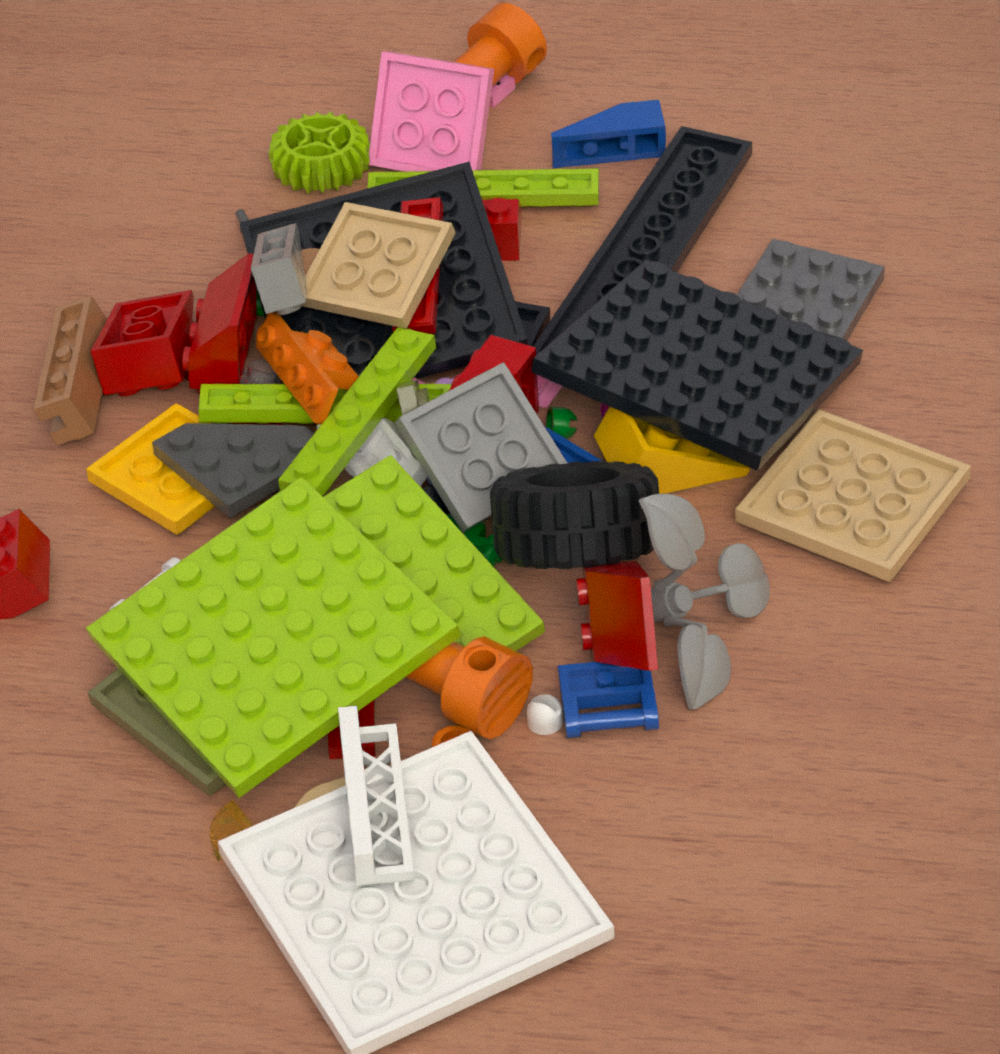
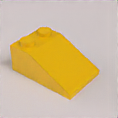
M609 407L593 435L607 462L636 463L642 467H649L658 478L659 494L747 476L751 469L746 465L612 407Z

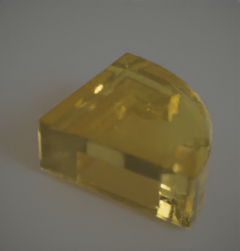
M234 800L217 812L210 825L211 848L217 861L222 859L219 854L218 841L254 826Z

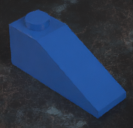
M659 99L621 103L552 132L553 168L661 157L666 150V126Z

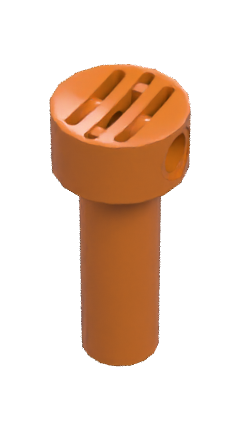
M499 3L469 28L467 35L469 49L454 62L493 68L492 87L505 75L515 78V84H517L545 60L547 54L546 39L538 24L524 10L510 3Z
M483 636L474 639L467 646L452 642L405 678L441 695V710L446 719L490 740L501 736L511 727L521 713L532 685L533 666L529 657Z

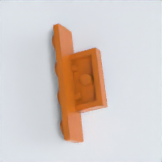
M277 312L268 313L264 324L257 331L256 348L313 422L322 424L330 412L338 393V388L349 390L359 376L347 363L348 359L339 353L331 343L332 339L328 335L316 330H310L308 333L293 331Z

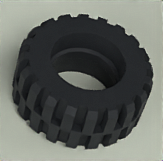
M618 461L549 464L543 467L526 468L523 471H514L508 473L507 476H501L494 482L490 490L494 550L508 564H516L519 567L525 568L531 566L536 567V569L597 567V565L617 564L620 561L637 559L640 555H648L654 548L649 535L646 515L638 500L643 497L659 494L658 478L647 466L642 467L640 464H625V462Z

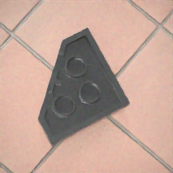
M185 423L153 441L152 446L154 455L225 515L232 518L280 489L278 479L314 433L305 426Z

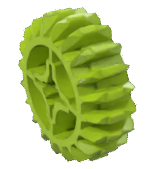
M317 111L315 115L311 116L302 114L298 120L290 118L288 125L278 126V132L272 134L270 150L268 151L269 161L275 177L281 179L282 185H291L293 191L303 188L307 194L313 190H320L323 194L325 190L333 189L338 191L339 186L345 185L349 187L352 186L353 180L362 179L363 172L369 170L370 142L368 141L365 127L359 126L357 119L348 120L346 114L334 116L332 111L327 115L319 114Z

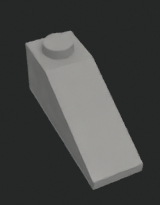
M296 223L266 231L257 236L251 271L266 314L277 311L278 315L289 314L300 309L301 304L306 303L307 285L299 230Z

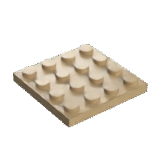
M818 409L736 507L735 522L891 582L968 482L971 465Z

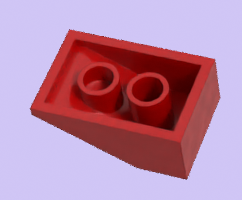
M192 290L115 303L91 349L104 395L118 393L119 396H130L141 389L155 386L157 389L165 390L173 388L183 381L187 372L182 370L183 351L185 346L190 347L189 332L193 319L194 296Z
M637 561L620 562L611 565L602 564L597 565V567H583L584 578L576 579L578 605H586L588 623H580L583 651L591 650L594 662L647 671L658 670L649 575Z

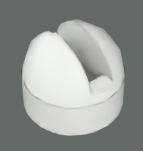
M540 694L534 697L528 704L526 710L527 726L532 732L540 735H549L561 729L564 722L563 708L557 698L550 694Z

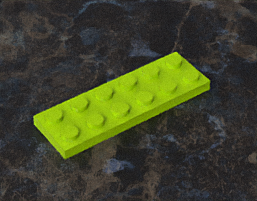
M392 455L387 456L323 497L458 624L461 637L454 642L467 646L474 639L485 636L517 651L545 633L542 619Z

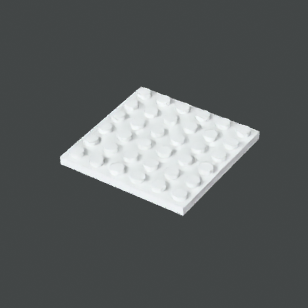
M472 731L401 761L415 880L356 886L346 786L218 841L219 854L346 1054H370L614 939V925ZM377 773L366 784V787L382 795L393 782ZM395 798L391 801L396 804ZM381 810L370 821V824L386 832L397 819ZM400 835L395 838V839L398 840L399 842H400ZM387 847L374 859V867L403 864L402 857Z

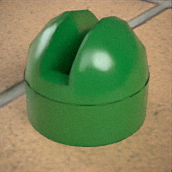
M550 406L546 416V427L567 440L573 437L577 428L569 427L570 421H577L576 415L570 409Z

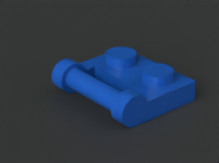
M599 662L558 665V680L566 738L581 737V732L644 726L645 731L659 729L658 709L651 671ZM641 703V708L583 714L578 712V709Z

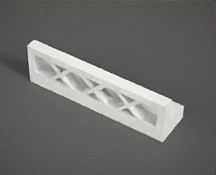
M357 706L338 707L356 886L415 880L396 724L359 727ZM388 741L389 747L377 759L364 752L361 747V743ZM377 773L393 782L382 795L366 787V784ZM394 798H395L396 804H394V803L391 802ZM381 810L397 819L386 832L370 824V821ZM399 835H400V842L395 839V838H396L397 836H399ZM387 847L402 857L403 864L374 867V859Z

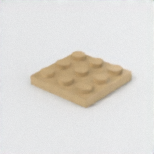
M345 202L305 275L307 296L306 303L301 304V306L407 329L456 234L452 223Z

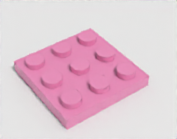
M382 51L369 149V165L407 172L435 171L470 162L472 170H481L494 69Z

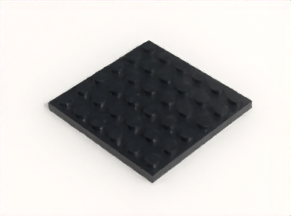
M470 162L240 222L247 253L254 254L258 234L294 223L297 224L299 230L301 250L309 248L320 249L345 202L401 213V201L440 197L443 203V221L452 223L456 234L440 263L436 333L432 334L435 336L436 349L415 375V378L418 379L467 366L470 363L473 352L476 349H480L490 335L528 345ZM260 298V302H261V306H262L264 318H265V320H266V317H267L268 314L265 313V310H264V307H263V304H262V301H261V298ZM303 306L295 312L280 315L293 331L308 333L310 330H316L328 335L332 339L331 343L339 353L348 359L347 363L358 376L361 375L394 332L392 325Z
M645 260L533 358L531 372L758 471L860 364L863 350L851 345L843 338L831 337L814 330L807 323L795 322L778 315L771 308L757 306L742 300L735 293L721 291L706 285L699 278L685 276L670 270L663 263Z

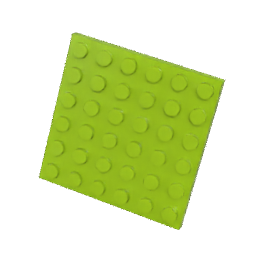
M302 477L86 627L91 640L238 798L242 797L340 725L338 707L357 706V711L361 710L461 637L458 624Z

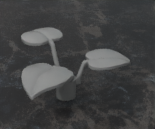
M672 494L650 495L639 499L638 502L646 515L650 539L658 559L666 568L673 570L664 579L655 581V587L651 588L654 623L664 621L666 627L673 625L683 627L679 633L677 643L678 662L688 710H693L701 707L723 692L730 680L731 663L727 648L718 635H707L708 631L705 624L682 619L681 617L685 616L691 609L693 600L726 592L727 606L732 615L739 618L754 617L760 614L768 603L770 584L768 576L764 572L765 567L752 548L741 543L729 545L721 552L718 560V572L723 584L691 592L688 587L674 582L697 562V556L694 551L700 549L704 544L705 532L703 523L695 507L682 497Z

